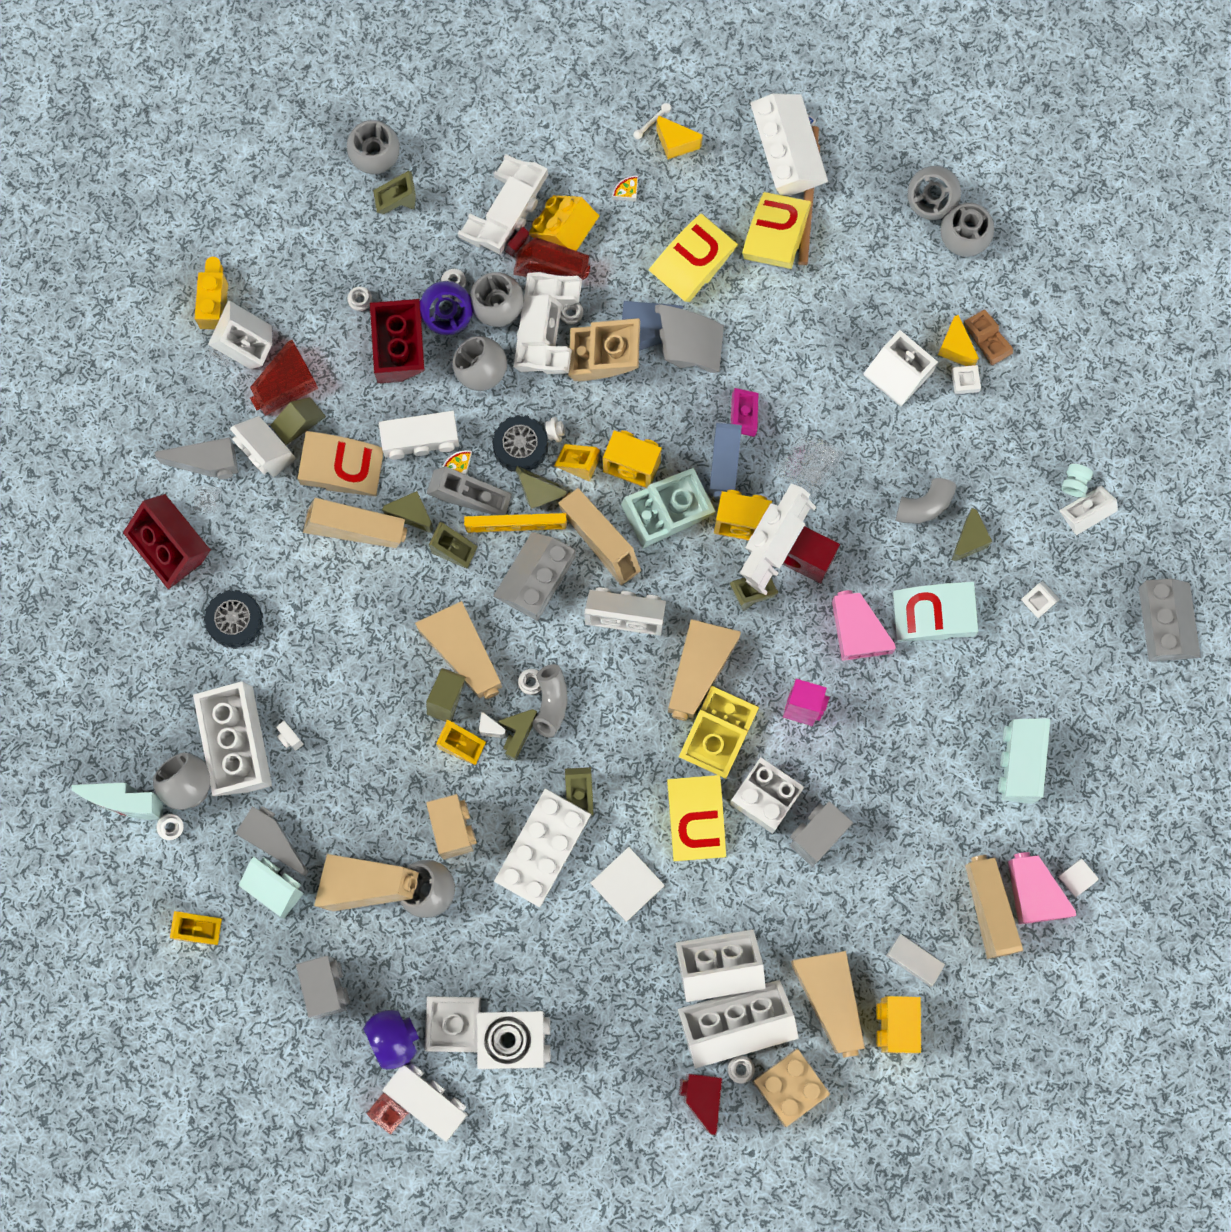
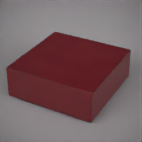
M522 227L507 244L505 252L510 256H514L527 241L529 231Z

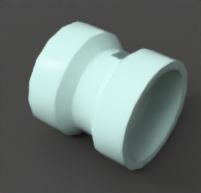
M1070 464L1067 470L1068 478L1064 480L1061 490L1066 494L1083 498L1087 493L1088 488L1086 485L1087 482L1091 481L1093 471L1080 464Z

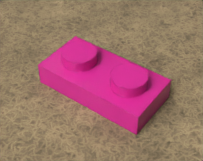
M734 388L731 403V424L742 425L741 434L755 437L758 427L759 393Z

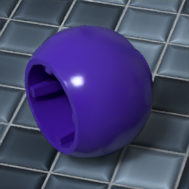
M439 281L432 284L424 291L420 299V312L423 323L432 332L439 335L447 336L461 332L470 323L473 314L470 294L460 284L453 281ZM444 300L452 303L451 307L447 310L439 308V304ZM434 301V307L430 309L431 304ZM457 305L462 308L461 313L454 318L457 312ZM438 315L440 318L449 319L450 321H440L435 318Z
M384 1010L373 1015L363 1027L381 1069L392 1070L403 1067L415 1056L417 1050L413 1042L418 1040L419 1036L410 1017L402 1019L398 1010Z

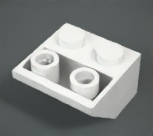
M228 301L208 345L249 369L261 367L272 346V325L235 303Z
M899 330L882 348L863 375L901 407L934 372L938 361Z
M260 416L230 428L236 435L232 440L264 475L268 472L274 478L297 459Z
M760 757L732 798L730 805L773 834L804 789V786Z

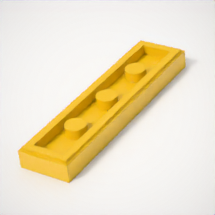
M566 513L464 516V526L467 533L559 530L567 528Z

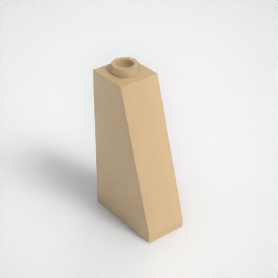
M579 488L562 498L558 503L562 513H566L569 523L621 586L641 571L633 547Z
M314 498L308 508L303 533L397 548L400 542L404 543L407 528L404 527L405 519Z
M462 601L415 623L419 633L457 674L466 677L465 684L478 698L485 697V699H489L499 694L498 689L502 688V684Z
M691 619L668 707V712L673 713V718L687 721V718L693 719L739 642L740 631Z
M327 854L314 906L329 911H340L412 899L414 890L417 887L419 872L400 866Z
M987 855L972 857V862L966 864L965 868L987 959L1023 951L996 859H987Z
M846 951L791 961L792 968L835 1053H842L843 1058L859 1055L858 1050L865 1049Z

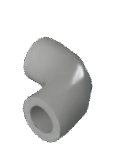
M935 478L932 480L927 494L917 499L901 497L895 521L920 524L935 519L948 508L955 494L956 484L947 479Z
M556 664L543 667L536 675L542 691V702L532 724L534 729L545 737H553L557 733L565 717L567 707V685L561 668Z

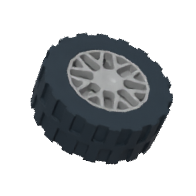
M515 415V417H509L506 421L501 422L494 431V438H492L493 451L497 461L500 462L503 468L505 467L508 471L512 472L519 466L530 471L538 468L539 464L544 462L545 456L548 453V439L544 427L536 419H531L525 415Z
M227 590L222 594H217V597L214 599L212 598L209 606L205 609L206 614L204 616L205 628L209 635L218 644L226 648L238 649V647L243 648L247 644L253 643L255 638L261 633V627L263 628L262 618H264L261 608L254 598L245 592L242 593L240 590Z

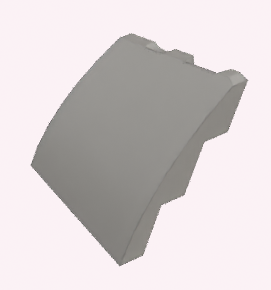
M661 304L655 305V312L660 313L663 327L659 332L663 342L665 360L679 368L698 366L710 373L719 372L724 325L687 310Z

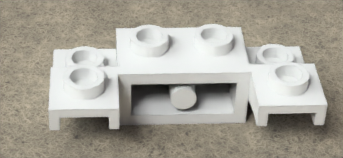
M505 154L504 161L498 171L494 172V178L505 183L488 211L486 220L469 214L463 229L458 232V237L479 248L482 245L501 255L510 238L513 239L516 233L525 226V218L528 213H532L538 203L536 195L548 176V169L535 162L521 161Z
M542 272L527 273L524 303L520 313L521 319L517 332V345L513 365L520 372L569 373L572 349L568 346H556L562 304L579 303L582 279L579 276H557Z
M790 484L778 506L772 503L769 505L745 547L751 554L740 574L747 579L746 582L764 595L768 593L765 587L771 576L778 575V572L772 566L780 569L803 527L806 526L803 520L810 509H816V506L809 499L810 494L800 486Z

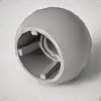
M367 120L355 126L349 134L347 153L349 159L358 170L368 174H381L388 171L396 163L400 153V143L396 133L389 125L377 120ZM372 151H380L376 155L370 154Z
M941 166L925 167L919 170L909 183L907 192L908 202L912 210L922 218L928 220L943 219L959 204L961 198L960 182L956 175L947 168ZM925 179L929 184L925 186L923 193L920 194V185ZM933 185L941 188L942 195L940 198L932 196L931 187ZM949 194L948 202L946 206L943 207L942 201ZM925 198L930 204H935V207L930 208L925 205L922 199Z
M967 202L958 204L942 220V241L956 255L962 257L978 255L993 240L995 231L993 218L979 204ZM965 222H970L975 227H968L965 225Z
M492 272L483 275L475 282L470 292L473 314L479 321L492 327H502L512 323L520 315L523 308L524 298L520 285L513 277L505 273Z
M484 336L472 337L463 342L454 354L453 370L455 376L462 385L471 390H489L496 386L506 373L507 358L505 352L491 338Z
M179 753L167 760L157 770L153 778L154 790L159 800L170 808L183 810L195 807L203 802L211 787L210 773L207 765L194 754Z
M433 860L416 861L406 867L419 872L413 898L400 901L403 908L408 913L420 918H432L447 910L455 894V882L450 871L441 863Z

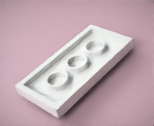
M544 789L494 882L541 907L592 814L552 791Z

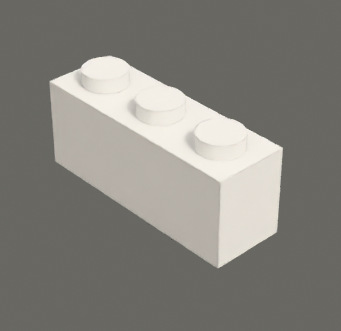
M454 411L379 422L384 456L392 460L402 459L405 454L414 453L416 456H424L432 450L450 452L454 450V447H459Z
M413 1063L409 1067L407 1065L400 1067L382 1091L445 1142L449 1141L468 1116L464 1112L466 1106L455 1097L449 1100L443 1095L445 1089L434 1080L428 1083L423 1079L424 1072Z

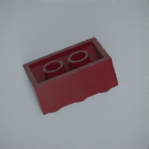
M420 299L370 303L373 365L377 384L403 382L424 372Z
M166 494L142 501L123 531L125 537L167 589L173 587L199 567L211 551Z
M686 1074V1079H680L679 1096H684L683 1102L706 1132L711 1135H717L722 1078Z

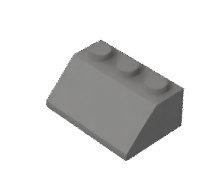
M532 532L493 597L538 621L576 557L575 549L553 537Z
M1176 579L1146 580L1139 587L1149 662L1201 658L1190 583Z

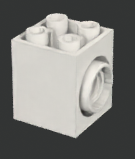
M543 1011L477 1013L478 1069L546 1068L545 1062H551L550 1046L545 1045V1035H550V1018L545 1017ZM507 1033H513L516 1037V1043L512 1048L507 1049L503 1046L502 1039Z

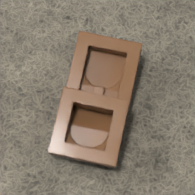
M985 309L964 321L968 332L991 365L1013 354L1012 346L999 332V325Z

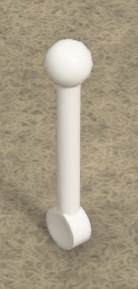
M664 103L661 110L640 130L634 131V138L641 139L643 133L657 121L658 116L669 113L671 110L670 104Z

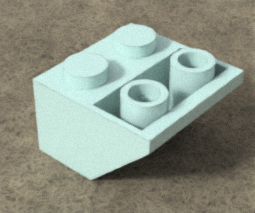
M253 857L239 886L278 916L285 919L304 894L299 890L301 884L286 873L280 876L278 874L280 868L263 857L261 860Z

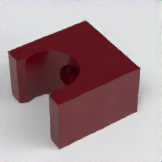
M804 526L782 565L821 584L836 556L840 544Z

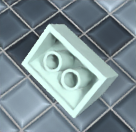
M1013 719L1009 726H1005L1003 741L1007 742L1006 752L1003 751L1001 755V767H1005L1004 777H1000L998 783V792L1002 793V800L1034 804L1043 798L1050 719Z

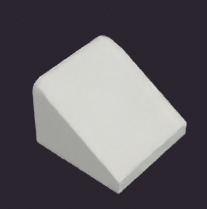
M1042 581L1021 600L1039 618L1060 599Z
M481 712L479 726L481 736L505 739L507 735L506 730L485 713Z
M1082 859L1076 861L1058 876L1075 898L1099 880Z

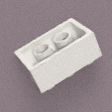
M598 587L595 590H589L585 608V625L661 636L666 601L661 600V597L655 595H647L646 598L637 597L635 593L629 591H622L621 594L611 593V590Z
M754 929L676 942L686 1002L766 989L763 962Z

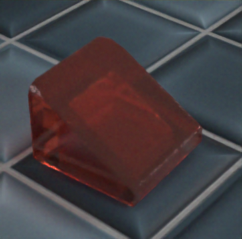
M385 1092L367 1112L371 1120L390 1135L408 1114L406 1110Z

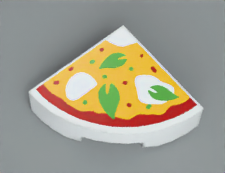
M630 176L621 180L613 190L612 200L636 202L638 176Z
M465 450L452 454L445 461L443 467L446 466L467 475L472 451Z

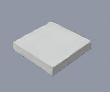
M629 847L590 883L625 922L631 919L665 886Z
M427 997L425 1051L477 1052V1013L481 1011V998Z

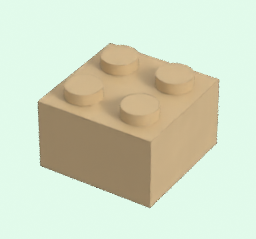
M455 794L426 802L438 853L442 859L474 852L472 845L477 844L472 826H467L466 819H470V814L465 800H460L459 796Z
M798 1049L793 1050L752 1081L784 1127L789 1126L830 1095Z

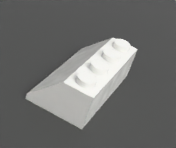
M770 94L750 102L778 193L782 196L790 197L827 183V175L802 95Z
M242 681L193 694L206 765L210 773L212 796L248 793L271 787L272 782L253 686Z
M780 980L766 983V989L721 996L678 1009L695 1069L799 1039L795 1017Z

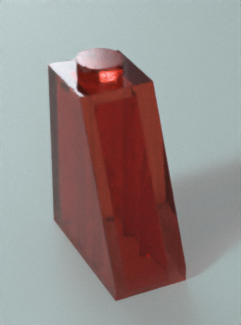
M535 237L517 252L513 275L527 277V273L542 272L557 276H579L584 280L590 272V265H588L589 255Z
M293 340L288 341L251 385L250 389L254 396L250 397V400L256 411L262 409L266 416L318 389Z

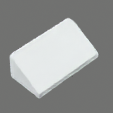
M1100 486L1086 494L1085 497L1079 498L1062 508L1060 513L1075 535H1078L1117 512V499L1104 487Z
M901 934L886 955L890 960L929 987L934 985L945 966L941 961Z

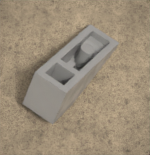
M230 437L155 452V457L160 464L213 478L229 479L233 476L232 474L239 473L235 447Z
M446 466L433 471L427 490L428 495L445 502L492 515H506L512 495L509 492Z
M252 806L235 834L306 877L308 871L280 824L273 819L275 814L263 806L260 810Z

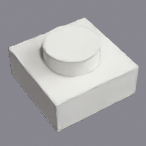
M978 365L952 368L951 373L955 394L980 392L981 384Z
M285 721L276 727L281 733L277 737L286 748L292 746L296 751L304 745Z

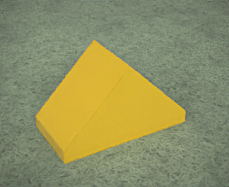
M658 116L656 131L667 159L701 148L702 134Z
M959 315L953 317L938 355L964 366H974L979 357Z
M564 444L554 466L590 482L600 461V449L591 446Z
M447 720L436 745L439 750L476 765L486 741Z
M174 911L170 938L177 941L218 945L222 919Z

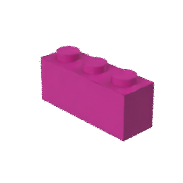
M796 679L789 693L783 718L813 726L816 720L820 721L821 716L826 711L830 697L825 695L827 687Z

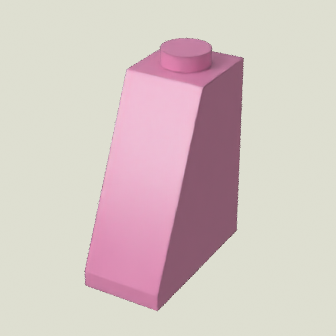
M852 590L838 592V596H834L832 600L842 661L893 654L896 649L895 643L861 593H853Z
M1030 852L1014 854L1015 859L1008 861L1019 925L1076 916L1074 907L1039 855L1030 856Z

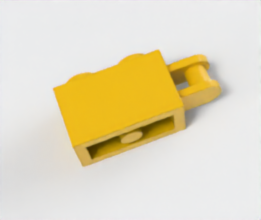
M214 256L206 260L205 272H198L194 319L200 329L215 330L227 304L228 282L223 274L220 260Z

